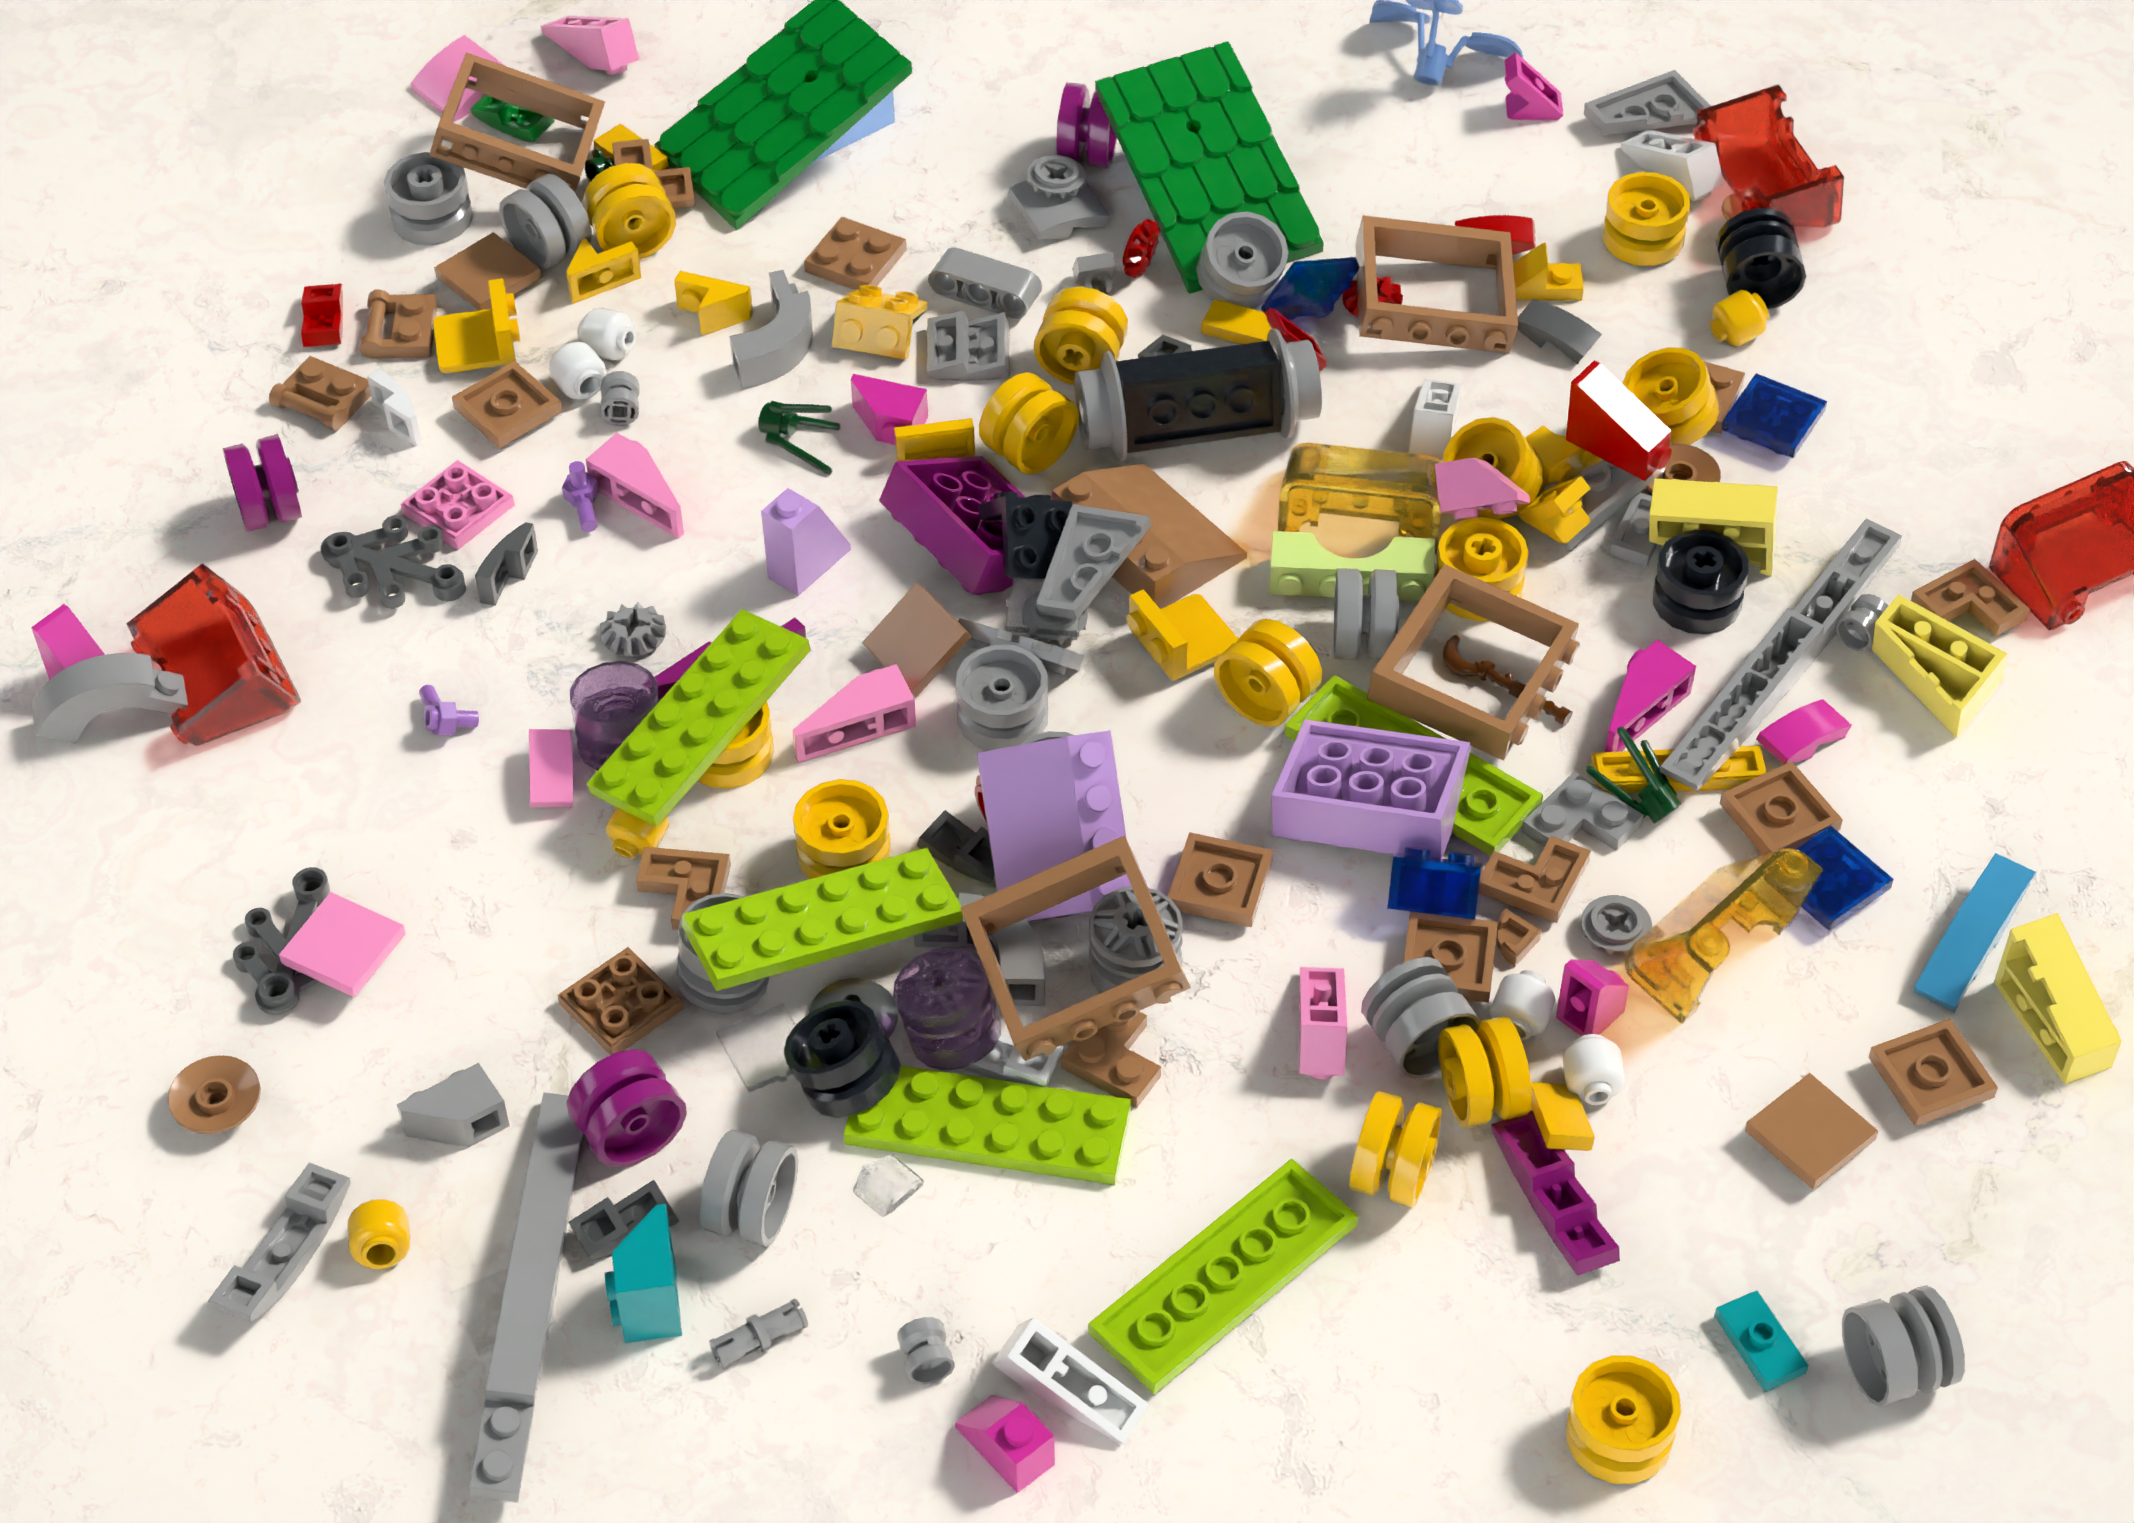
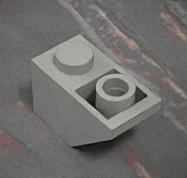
M479 1063L465 1070L456 1071L447 1079L424 1091H417L406 1100L396 1104L403 1131L407 1137L471 1147L510 1126L505 1102Z

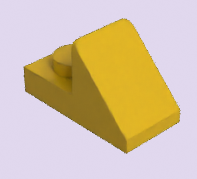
M584 238L566 271L570 299L573 304L642 278L638 249L632 241L597 254L588 240Z
M1546 242L1541 243L1513 263L1516 300H1582L1584 288L1581 263H1548Z
M679 271L674 280L677 308L699 314L701 335H707L750 320L753 316L750 286L685 271Z
M1582 476L1544 490L1518 515L1523 521L1559 543H1568L1590 523L1589 516L1581 507L1583 503L1580 498L1591 488Z

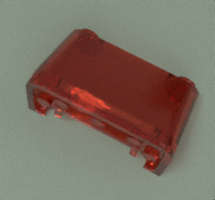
M1779 84L1697 111V127L1693 129L1694 139L1715 143L1722 176L1740 201L1742 211L1754 208H1772L1785 213L1794 226L1826 228L1841 222L1844 176L1836 165L1817 169L1793 134V118L1791 116L1785 117L1782 113L1781 103L1787 100V95Z
M2128 461L2117 462L2025 502L2011 510L2002 520L1988 568L2016 597L2030 608V612L2049 631L2064 624H2073L2079 620L2085 612L2084 606L2089 594L2134 574V467Z
M203 563L126 623L134 639L131 641V646L137 654L150 655L151 660L160 665L162 671L180 674L184 677L188 706L186 710L177 708L171 713L173 723L170 725V728L177 739L185 745L189 742L195 746L205 744L288 713L301 702V698L253 605L240 591Z

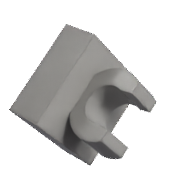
M1113 252L1076 258L1072 268L1075 283L1084 282L1083 287L1092 288L1091 282L1097 280L1103 283L1105 293H1110L1113 286L1111 277L1116 267Z

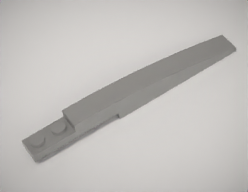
M1865 519L1793 610L1790 608L1786 609L1661 765L1660 772L1698 791L1761 724L1837 634L1835 629L1836 623L1846 612L1851 610L1854 602L1862 595L1899 548L1902 535L1869 519Z
M543 1092L487 1378L485 1403L469 1484V1497L517 1503L519 1501L583 1133L577 1128L568 1114L566 1102L569 1095Z

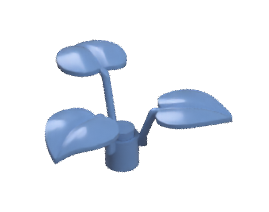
M1377 0L1373 4L1370 24L1388 21L1418 23V56L1414 79L1421 83L1441 85L1445 68H1452L1454 59L1463 46L1478 52L1505 58L1516 52L1524 59L1522 50L1514 41L1500 35L1473 32L1471 37L1462 36L1448 56L1446 54L1447 48L1436 44L1435 40L1440 12L1451 15H1458L1463 12V5L1457 0H1405L1409 5L1387 0ZM1415 8L1430 10L1433 14L1429 41L1426 45L1424 24L1430 23L1431 17L1416 11Z

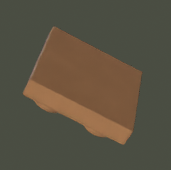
M494 232L434 267L436 278L477 310L492 309L488 280L503 278L506 294H516L542 278L540 268Z
M916 582L862 643L885 667L897 664L912 695L917 697L972 635L924 586Z
M629 947L557 995L559 1004L610 1055L624 1051L684 1009L683 999Z
M1808 1073L1748 1120L1745 1127V1132L1812 1190L1874 1142L1878 1134V1130L1811 1073Z

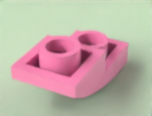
M529 729V807L572 808V730Z

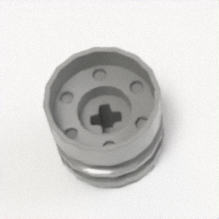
M1132 887L1119 888L1106 894L1093 907L1089 919V968L1091 981L1100 993L1165 965ZM1149 888L1182 965L1183 924L1181 912L1171 898L1158 890Z
M729 893L707 895L693 902L684 913L745 896ZM681 917L678 928L679 953L677 956L676 978L679 990L687 1000L705 1011L717 1013L738 1012L756 1004L766 993L770 976L716 991L681 926Z
M1430 957L1411 959L1395 966L1382 975L1369 988L1362 1000L1361 1013L1380 1041L1385 1042V1049L1402 1074L1414 1079L1428 1077L1441 1072L1438 1042L1442 1029L1465 1024L1470 1026L1476 1033L1481 1023L1464 996L1457 993L1458 988L1439 960Z
M1924 1285L1914 1288L1908 1293L1900 1292L1891 1296L1889 1303L1882 1299H1877L1850 1307L1844 1311L1842 1317V1339L1845 1354L1858 1386L1874 1405L1881 1407L1915 1396L1917 1389L1928 1393L1938 1389L1940 1386L1944 1388L1962 1381L1965 1372V1354L1961 1335L1954 1316L1945 1300L1934 1288Z

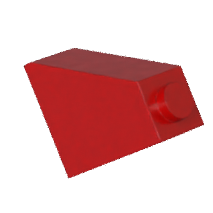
M1594 360L1571 381L1566 441L1643 481H1646L1657 469L1662 470L1667 465L1672 453L1671 448H1669L1671 430L1601 363Z

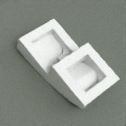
M377 368L367 376L373 404L385 411L389 430L417 447L422 443L416 412L409 396L392 377Z
M978 1024L961 1058L960 1069L991 1079L1046 1087L1063 1052V1047H1056V1050L1047 1057L1043 1053L1024 1061L1010 1036Z

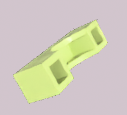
M1272 531L1269 594L1332 598L1335 597L1337 568H1349L1360 571L1363 580V594L1368 595L1369 577L1374 569L1396 570L1397 596H1399V600L1420 601L1434 580L1435 538L1394 537L1391 543L1378 554L1366 558H1345L1323 548L1313 533Z

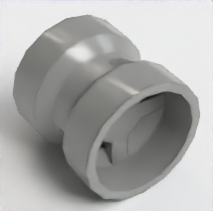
M614 371L608 373L601 381V417L612 425L623 426L631 424L639 415V381L629 372Z
M1861 595L1851 606V610L1846 612L1836 623L1835 629L1840 640L1853 650H1867L1873 644L1875 622L1886 610L1888 604L1875 595Z
M922 1317L906 1323L899 1329L897 1339L900 1350L908 1357L905 1361L908 1378L912 1383H935L953 1372L955 1363L951 1350L944 1346L946 1332L940 1319Z

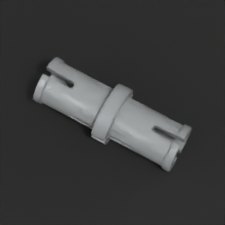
M794 1298L790 1302L760 1317L756 1314L747 1317L746 1324L716 1339L709 1340L714 1358L720 1359L718 1360V1365L723 1369L727 1365L757 1350L764 1353L772 1348L771 1343L801 1328L808 1327V1320L803 1308H797L800 1306L798 1300Z

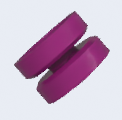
M1066 82L1061 96L1057 120L1056 155L1069 157L1079 163L1084 156L1086 148L1087 160L1091 166L1110 168L1115 154L1117 137L1096 91L1092 96L1090 104V93L1085 84Z
M278 434L257 440L256 451L259 465L254 466L249 449L243 443L222 448L237 504L247 532L267 527L269 517L265 505L266 501H271L276 518L282 523L302 518L297 497L299 490L290 459L289 457L286 458Z
M635 1049L614 1053L594 1064L580 1076L571 1088L566 1102L569 1116L577 1128L587 1136L588 1144L598 1159L606 1166L620 1168L638 1164L657 1154L681 1130L687 1115L684 1100L675 1087L666 1080L665 1073L656 1060L648 1052Z

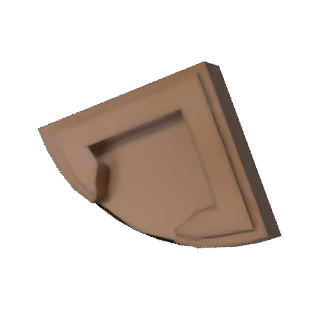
M1505 908L1498 921L1496 936L1498 949L1502 956L1511 965L1516 967L1540 941L1542 930Z

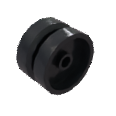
M1691 530L1678 533L1666 541L1659 553L1657 576L1655 577L1653 587V606L1659 617L1673 628L1694 634H1710L1722 631L1733 624L1742 609L1744 589L1749 574V559L1743 548L1730 537L1707 530Z
M850 1000L829 1003L810 1012L790 1032L783 1051L787 1065L795 1079L801 1083L803 1093L810 1105L821 1115L836 1118L856 1115L876 1105L889 1094L897 1082L901 1067L898 1055L889 1038L884 1035L882 1026L874 1011L863 1002Z

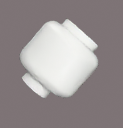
M603 307L594 308L581 319L578 325L577 335L579 341L589 345L599 358L611 361L621 360L629 353L636 342L634 324L630 316L621 311Z
M583 342L568 343L559 348L553 355L549 365L552 379L561 391L571 399H586L596 395L601 390V381L607 373L603 361L589 345Z
M1523 970L1520 974H1510L1503 977L1491 1005L1490 1013L1492 1018L1502 1016L1510 1018L1517 1029L1520 1039L1527 1040L1530 1036L1541 1034L1544 1031L1556 997L1541 974L1531 970Z
M1588 1034L1574 1040L1572 1045L1564 1052L1563 1069L1567 1089L1571 1093L1578 1094L1581 1101L1592 1105L1607 1103L1625 1086L1622 1055L1616 1043L1601 1035Z

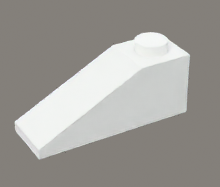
M1647 130L1620 143L1622 151L1647 172H1656L1672 177L1682 184L1692 201L1705 199L1711 195L1712 190L1724 185L1715 143L1654 130Z
M1424 379L1414 409L1408 455L1417 456L1419 461L1425 463H1439L1441 459L1443 460V453L1450 438L1454 435L1463 384Z
M1034 1317L1017 1325L992 1362L995 1367L1033 1395L1120 1445L1124 1444L1149 1406V1403Z

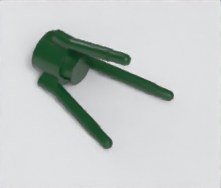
M776 401L766 403L762 407L758 419L759 431L767 434L765 441L780 446L826 474L832 473L833 470L830 466L783 439L787 435L792 436L796 432L798 424L822 429L840 430L841 425L839 423L796 414L832 412V407L818 404H784Z
M1620 726L1617 729V733L1649 784L1637 793L1642 801L1638 803L1594 767L1587 766L1586 772L1619 800L1643 814V819L1648 816L1653 824H1656L1682 804L1676 797L1678 794L1670 785L1666 775L1660 772L1661 765L1649 742L1642 740L1640 743L1649 763L1648 765L1626 729Z

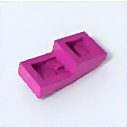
M1822 699L1802 706L1781 717L1759 732L1756 740L1784 765L1791 761L1795 763L1812 758L1818 745L1845 738L1852 724Z

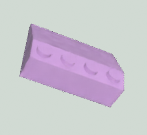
M1304 719L1271 794L1272 836L1289 838L1295 841L1303 840L1330 844L1336 847L1370 850L1377 853L1404 855L1423 860L1441 861L1452 833L1471 742Z
M1111 730L1066 736L977 753L997 891L1124 835L1126 837ZM1126 874L1028 917L1026 920L1032 922L1092 913L1093 907L1106 894L1119 888L1132 886Z

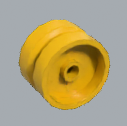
M632 163L612 166L596 175L586 187L582 199L583 207L589 218L590 225L593 227L594 235L604 251L632 241L638 249L639 259L649 257L662 249L671 239L676 227L675 211L665 195V190L660 180L651 169L641 164Z
M1637 172L1621 177L1613 183L1608 191L1606 216L1603 225L1604 245L1619 260L1633 265L1654 266L1667 263L1678 256L1684 246L1686 223L1690 210V195L1682 184L1672 177L1660 173Z
M1080 286L1065 288L1053 295L1047 305L1043 322L1034 340V355L1040 366L1052 377L1066 384L1074 385L1075 372L1098 369L1105 351H1110L1115 361H1118L1120 349L1128 332V318L1123 308L1111 296Z
M1674 347L1655 350L1636 360L1626 372L1622 384L1671 430L1670 444L1690 445L1704 437L1715 425L1720 411L1718 399L1710 382L1706 364L1697 353L1685 348Z
M1029 372L1017 374L1004 382L989 399L979 422V437L984 445L996 454L1004 456L1008 463L1020 472L1034 475L1045 471L1055 464L1066 452L1075 437L1079 424V410L1074 402L1062 393L1053 391L1051 386L1037 375Z
M1496 417L1476 419L1462 426L1450 438L1443 453V462L1467 458L1484 460L1529 494L1530 503L1537 497L1543 483V465L1536 450L1509 421ZM1530 503L1517 505V512L1494 515L1493 509L1478 511L1479 516L1492 519L1510 518L1520 513Z
M1487 517L1466 518L1452 524L1442 534L1438 545V565L1435 577L1442 566L1446 564L1521 598L1524 590V574L1528 560L1526 540L1516 528L1501 520ZM1451 603L1446 607V610L1460 618L1487 621V619Z
M1265 618L1254 621L1239 637L1237 642L1233 643L1214 663V677L1220 692L1238 713L1255 724L1274 727L1281 725L1296 710L1300 703L1304 702L1322 682V668L1318 656L1310 644L1297 631L1280 621Z
M767 701L699 778L698 782L709 787L730 789L745 786L764 774L771 765L774 754L771 717Z
M837 779L818 784L806 791L797 802L793 815L796 854L800 870L808 879L890 858L889 813L884 798L873 787L855 780Z
M1502 1016L1483 1020L1479 1024L1476 1033L1470 1026L1465 1024L1442 1029L1438 1042L1442 1081L1449 1105L1460 1126L1469 1128L1487 1124L1492 1117L1493 1111L1504 1120L1524 1116L1529 1113L1532 1103V1088L1528 1061L1520 1036L1510 1018Z
M1378 1091L1371 1101L1361 1129L1353 1159L1349 1186L1351 1190L1374 1196L1383 1187L1390 1170L1388 1193L1391 1202L1414 1208L1429 1177L1436 1155L1442 1109L1419 1102L1409 1111L1403 1128H1401L1404 1117V1105L1401 1097Z
M1611 1355L1592 1362L1578 1376L1572 1392L1570 1410L1566 1422L1567 1446L1576 1463L1593 1477L1612 1484H1635L1653 1477L1667 1464L1681 1415L1679 1392L1670 1376L1654 1363L1635 1356Z

